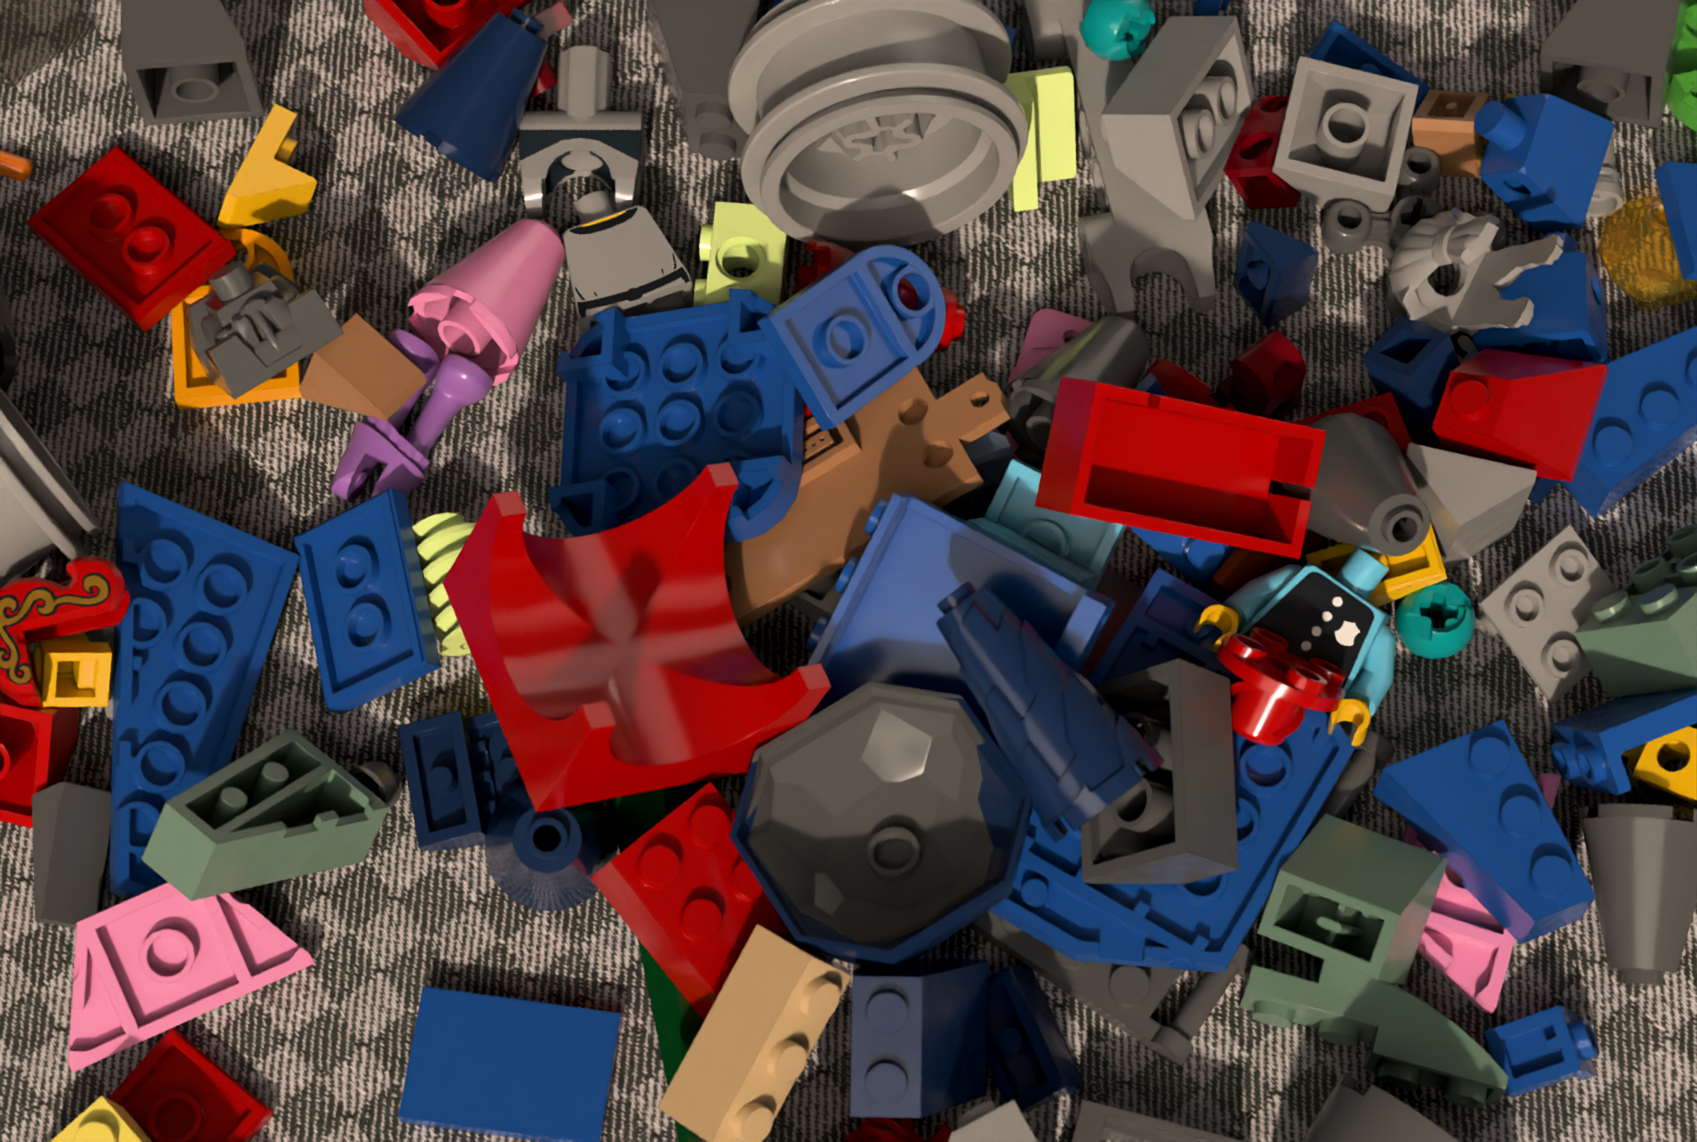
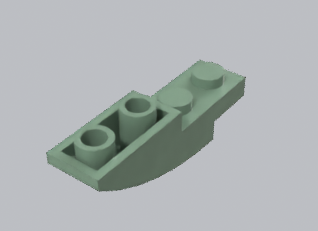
M1325 959L1319 968L1315 982L1256 965L1251 967L1245 982L1239 1005L1240 1008L1253 1011L1252 1016L1254 1019L1270 1026L1288 1028L1294 1022L1319 1029V1037L1338 1045L1355 1046L1358 1044V1041L1369 1043L1363 1069L1377 1072L1378 1080L1386 1085L1405 1090H1415L1418 1088V1084L1444 1091V1098L1447 1101L1468 1108H1483L1485 1103L1495 1105L1506 1090L1509 1076L1476 1041L1429 1004L1394 984L1376 980Z

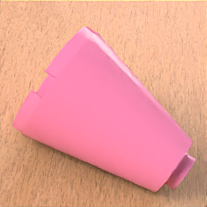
M520 219L419 288L409 301L408 306H413L414 308L413 314L408 318L413 334L433 348L441 363L446 354H455L468 359L482 368L491 377L493 386L508 380L520 362L565 260L566 253L559 233L547 222Z

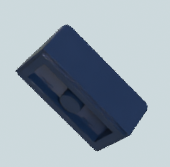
M1253 220L1245 226L1232 285L1262 325L1270 328L1304 307L1319 252L1316 248Z
M1010 965L988 978L986 1062L1005 1104L1014 1100L1022 1114L1071 1094L1084 1087L1085 1084L1033 970L1027 966Z

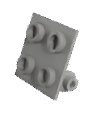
M1567 524L1477 603L1480 606L1478 609L1480 616L1476 618V628L1488 639H1493L1496 635H1500L1549 703L1555 704L1593 669L1574 632L1593 615L1592 607L1595 603L1612 593L1618 592V590L1573 527Z

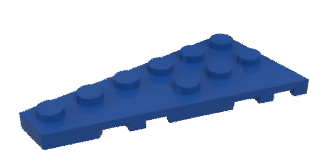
M126 481L117 486L115 566L122 573L131 597L130 607L120 625L114 626L110 893L130 899L167 882L141 860L165 803L230 764L300 555Z

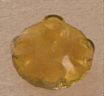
M1647 196L1627 202L1609 217L1597 243V252L1610 279L1627 295L1631 296L1633 303L1638 308L1655 312L1661 310L1665 305L1674 306L1697 298V281L1683 280L1661 197Z

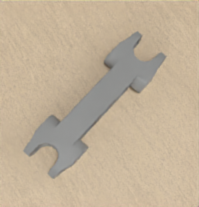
M1022 0L1020 26L1031 62L1036 63L1060 58L1061 65L1068 66L1073 74L1075 117L1101 210L1099 214L1078 218V238L1089 284L1099 297L1106 314L1132 320V314L1135 309L1133 303L1134 292L1131 283L1138 276L1151 272H1161L1177 280L1186 293L1190 308L1195 313L1213 310L1216 297L1212 262L1213 233L1205 207L1196 220H1183L1115 168L1109 143L1104 141L1101 134L1100 120L1103 109L1109 104L1127 75L1134 68L1132 58L1123 62L1102 60L1086 48L1079 31V21L1083 22L1092 0ZM1151 28L1149 30L1145 42H1150Z

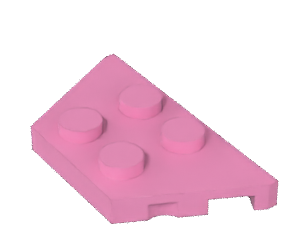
M1555 773L1540 774L1536 782L1552 811L1561 775ZM1407 824L1402 841L1427 850L1418 841V834ZM1447 864L1417 952L1479 1010L1492 1015L1498 1003L1515 938L1461 884L1463 879Z
M166 882L95 913L76 923L68 1053L69 1067L72 1073L306 968L314 964L313 959L307 951L291 940L234 892L190 901L169 882Z

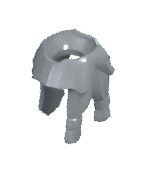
M1455 206L1448 212H1439L1432 218L1421 219L1401 239L1395 249L1391 272L1389 273L1393 294L1406 310L1409 320H1415L1445 332L1450 336L1459 331H1463L1472 337L1479 329L1528 326L1533 317L1534 304L1527 297H1521L1513 301L1505 300L1501 291L1506 290L1515 283L1525 270L1540 265H1552L1562 254L1564 241L1559 235L1552 234L1542 240L1532 241L1528 244L1512 245L1494 251L1492 241L1499 229L1496 226V221L1489 216L1475 217L1467 212L1464 213ZM1453 263L1455 276L1451 293L1448 296H1443L1434 291L1427 277L1439 266Z

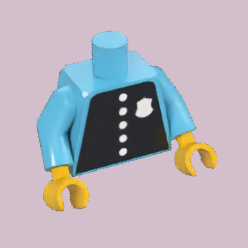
M1359 547L1355 548L1336 577L1311 562L1305 567L1288 564L1248 581L1221 605L1207 607L1193 627L1194 633H1197L1202 626L1208 624L1220 628L1223 635L1211 648L1216 653L1224 637L1236 633L1237 629H1242L1239 634L1249 637L1252 629L1258 627L1278 634L1289 642L1287 652L1309 662L1310 658H1319L1342 669L1347 675L1342 684L1345 697L1339 709L1331 712L1326 730L1331 735L1337 723L1341 721L1352 722L1357 727L1352 746H1360L1364 742L1371 716L1376 712L1394 679L1396 638L1387 626L1390 616L1367 600L1389 568Z

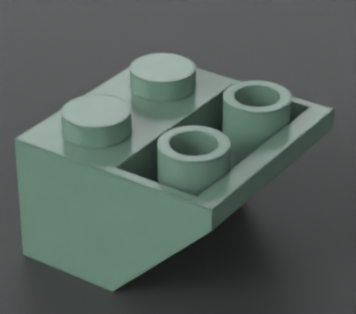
M1324 814L1280 868L1257 933L1376 980L1405 985L1449 858Z

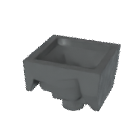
M237 260L221 267L208 278L214 291L188 306L191 346L208 379L234 399H237L344 334L315 288L311 287L303 292L299 285L265 262H261L249 270L246 269L242 260Z

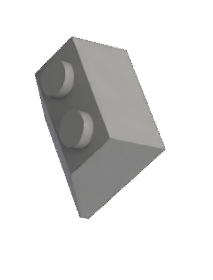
M1299 56L1272 172L1322 209L1328 210L1334 203L1350 199L1360 202L1371 213H1386L1395 196L1419 85Z

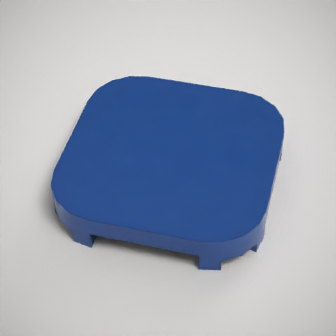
M730 289L728 302L625 317L614 307L593 315L598 323L580 337L570 354L561 350L555 372L566 382L560 486L548 487L551 510L559 516L570 534L574 537L591 535L638 519L677 496L699 476L706 465L730 462L739 485L734 492L728 509L724 544L741 542L763 535L785 517L797 498L802 477L804 400L757 323L758 320L777 308L776 305L758 297L753 290Z

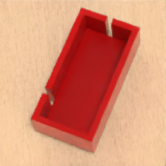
M1061 376L1035 507L1300 559L1312 501L1268 493L1270 482L1272 480L1315 489L1326 430L1150 394L1101 382Z

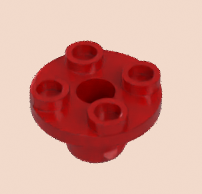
M1254 627L1249 637L1236 633L1224 637L1216 654L1226 668L1243 679L1230 686L1233 698L1231 704L1232 729L1240 736L1254 743L1265 746H1277L1282 744L1286 737L1299 729L1305 717L1306 708L1321 712H1335L1339 709L1345 697L1342 684L1347 675L1342 669L1325 660L1310 658L1309 662L1287 652L1289 647L1287 640L1266 629Z

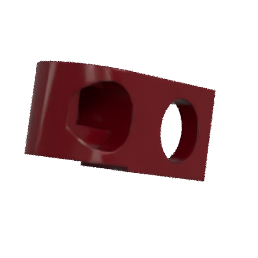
M1289 95L1262 96L1256 100L1250 114L1245 118L1223 169L1249 209L1296 207L1301 193L1272 172Z
M1270 330L1232 360L1231 371L1233 374L1216 388L1215 397L1224 407L1230 403L1239 412L1281 421L1298 407L1306 374V364L1298 349L1286 336L1276 330Z

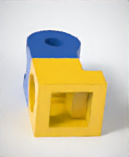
M87 632L52 640H41L31 645L43 707H108L112 651L108 642H89Z

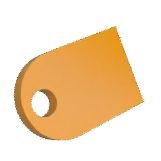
M243 228L218 230L232 243L236 251H241L248 255L247 262L245 263L247 270L261 262H265L296 283L287 255L271 238L262 233ZM208 279L171 310L174 392L179 410L303 398L299 391L302 383L301 360L237 399L232 398L208 379L191 346L188 306L214 291Z

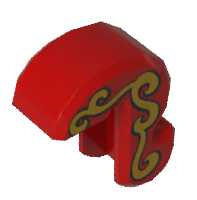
M95 556L74 558L66 564V570L71 579V582L66 586L35 576L14 579L0 588V690L2 693L22 706L43 707L31 644L38 643L41 640H52L120 625L130 607L131 596L122 573L112 562Z

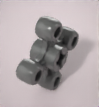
M1413 145L1405 148L1395 191L1399 195V202L1393 210L1387 213H1371L1363 204L1350 199L1334 203L1325 213L1321 226L1322 240L1326 247L1334 253L1341 255L1353 254L1364 246L1381 247L1383 255L1392 264L1395 249L1404 235L1411 229L1410 225L1413 227L1421 219L1432 218L1439 212H1444L1440 204L1430 197L1437 187L1442 171L1437 154L1430 148ZM1486 211L1471 214L1475 217L1489 216L1496 221V226L1499 229L1492 241L1494 251L1504 249L1507 231L1501 218L1494 213ZM1430 274L1427 277L1428 282L1434 291L1438 293L1436 280ZM1390 282L1385 297L1387 308L1397 319L1401 315L1408 318L1406 310L1393 294Z

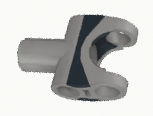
M572 46L559 54L556 111L524 112L519 126L518 152L528 219H544L546 205L551 204L553 193L560 184L571 178L581 176L596 178L607 185L613 193L616 212L639 205L644 179L643 111H610L612 58L608 52L602 51L595 46Z

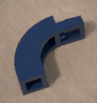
M1401 315L1362 356V359L1379 395L1388 392L1392 393L1410 437L1418 445L1444 450L1432 425L1449 375L1452 370L1461 364L1449 334L1415 320H1409V318ZM1536 477L1528 500L1539 504L1560 480Z

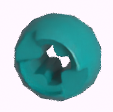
M1092 0L1083 22L1079 21V31L1086 48L1102 60L1123 62L1143 52L1145 47L1142 45L1146 40L1151 24L1155 25L1156 16L1149 0Z
M1445 580L1400 598L1394 614L1396 630L1402 643L1412 654L1429 660L1449 658L1463 650L1473 638L1476 627V616L1472 600L1457 584ZM1428 611L1439 612L1440 621L1445 623L1443 628L1431 627V619L1426 617Z

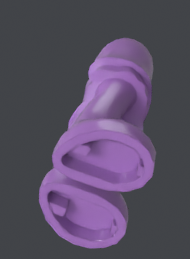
M401 329L390 330L385 339L424 373L427 383L387 421L363 415V423L354 422L352 437L335 471L331 492L349 503L355 501L363 491L379 462L386 467L374 487L371 498L389 488L404 492L407 498L410 492L425 479L422 472L430 464L426 456L435 441L458 411L479 402L488 395L493 386L491 377L475 363L455 354H446L441 363L437 353L422 339ZM435 379L434 389L426 405L406 436H401L398 431L422 393Z

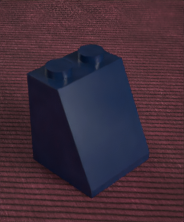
M917 958L898 970L877 969L853 964L850 1117L922 1118L986 1096L987 959Z

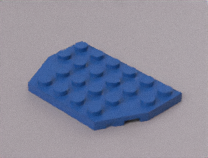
M1157 568L1088 681L1092 686L1178 658L1230 678V686L1243 680L1226 668L1218 659L1216 652L1211 650L1215 642L1223 635L1220 628L1208 624L1202 626L1197 633L1193 632V627L1203 611L1211 605H1221L1222 603L1166 571ZM1237 629L1236 634H1239L1242 629ZM1307 708L1299 729L1286 737L1284 742L1277 746H1265L1254 743L1240 736L1232 729L1239 870L1187 884H1090L1082 881L1081 826L1073 831L1062 816L1060 820L1069 832L1063 839L1054 843L1041 827L1040 818L1033 808L1013 891L1008 898L988 911L1074 961L1225 973L1271 895L1280 868L1301 844L1351 759L1356 747L1351 745V740L1339 723L1335 725L1331 735L1327 733L1326 729L1330 718L1326 712Z

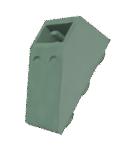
M1697 524L1686 526L1669 536L1666 540L1668 547L1656 558L1645 561L1635 567L1629 574L1631 581L1620 591L1612 593L1595 603L1592 607L1593 615L1574 632L1609 698L1697 688Z

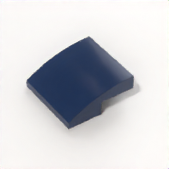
M458 710L398 726L419 849L421 851H436L485 845L486 830L493 812L506 796L525 785L495 711L467 718ZM546 826L541 828L536 835L555 831L556 829L553 826Z

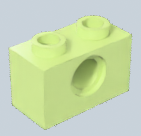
M716 201L713 224H702L699 257L700 261H709L707 279L696 278L693 307L728 302L730 289L753 290L758 297L777 307L781 305L784 301L790 236L776 227L768 216L762 213L754 204ZM736 268H748L754 271L753 274L744 278H737L728 274Z

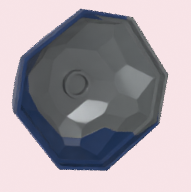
M868 682L755 750L729 837L800 948L860 966L898 970L1010 896L1013 891L1033 810V801L1026 791L1023 781L961 695Z

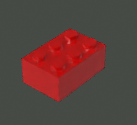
M711 782L706 784L590 877L703 1021H705L757 924L796 942L734 847L729 835L736 813Z

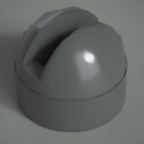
M369 761L352 768L348 772L370 791H373L378 786L380 793L377 797L389 805L390 808L399 800L402 792V780L399 774L395 773L387 762Z

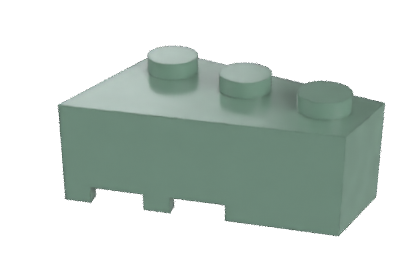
M290 728L167 801L141 860L190 901L364 862L390 806L294 728Z

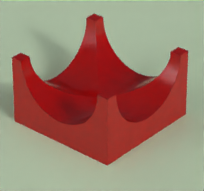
M730 462L706 465L699 476L687 488L652 512L616 528L580 537L544 538L523 531L527 511L518 490L494 493L443 581L452 608L536 813L749 772L755 750L805 721L831 688L821 663L798 667L786 678L771 672L758 660L740 631L727 590L723 553L727 513L734 492L739 485Z

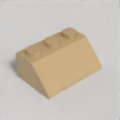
M757 924L657 1108L707 1142H763L769 1134L773 1121L794 1082L802 1073L806 1060L827 1021L835 1012L840 997L852 977L851 973L841 964L821 954L804 950L796 942Z

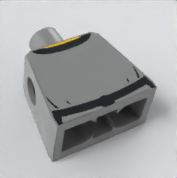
M606 191L591 192L577 201L575 208L582 224L567 229L562 235L581 336L598 323L594 319V314L614 307L625 317L693 307L694 300L690 275L647 208L637 205L616 212L611 197Z

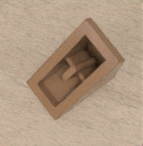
M1430 90L1412 117L1414 146L1430 148L1437 154L1442 168L1440 176L1479 178L1485 138L1475 131L1474 120L1479 110L1490 102V93Z
M355 313L341 326L344 334L314 351L299 391L305 400L387 421L427 383L424 373Z

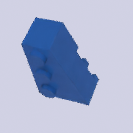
M1503 719L1383 768L1373 795L1386 808L1391 806L1418 834V841L1428 851H1435L1438 855L1449 858L1448 865L1463 879L1461 884L1520 944L1581 920L1596 895Z

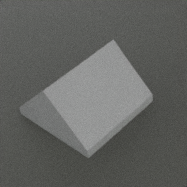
M1413 443L1408 444L1404 459L1429 510L1430 521L1445 571L1512 533L1535 484L1537 475L1535 470Z

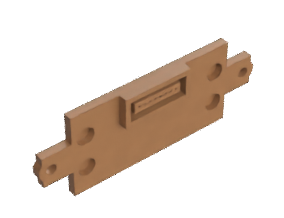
M916 366L911 372L835 428L822 431L814 417L805 421L803 429L802 477L797 498L780 522L763 535L741 542L724 544V569L727 590L740 630L842 569L853 556L860 558L872 537L865 533L867 521L881 498L884 497L891 500L896 492L910 491L942 508L984 483L964 447L1011 419L1006 411L1007 399L998 384L989 381L984 373L981 372L936 399ZM983 400H989L984 406L977 407Z

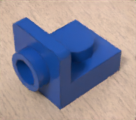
M1561 1005L1484 1031L1493 1060L1509 1076L1504 1092L1507 1097L1514 1098L1573 1077L1585 1080L1596 1076V1070L1591 1058L1599 1056V1047L1592 1027L1585 1017L1578 1019L1575 1012Z

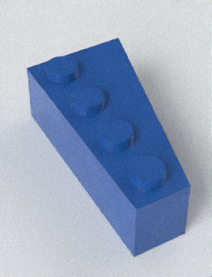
M1697 326L1606 363L1609 372L1573 482L1559 481L1594 520L1697 441Z

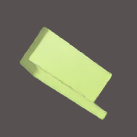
M1068 66L1010 73L1007 81L1001 83L1018 99L1024 109L1028 123L1029 136L1027 148L1017 167L1013 181L1007 189L1014 212L1038 209L1037 183L1069 179L1076 176L1074 79L1072 71Z

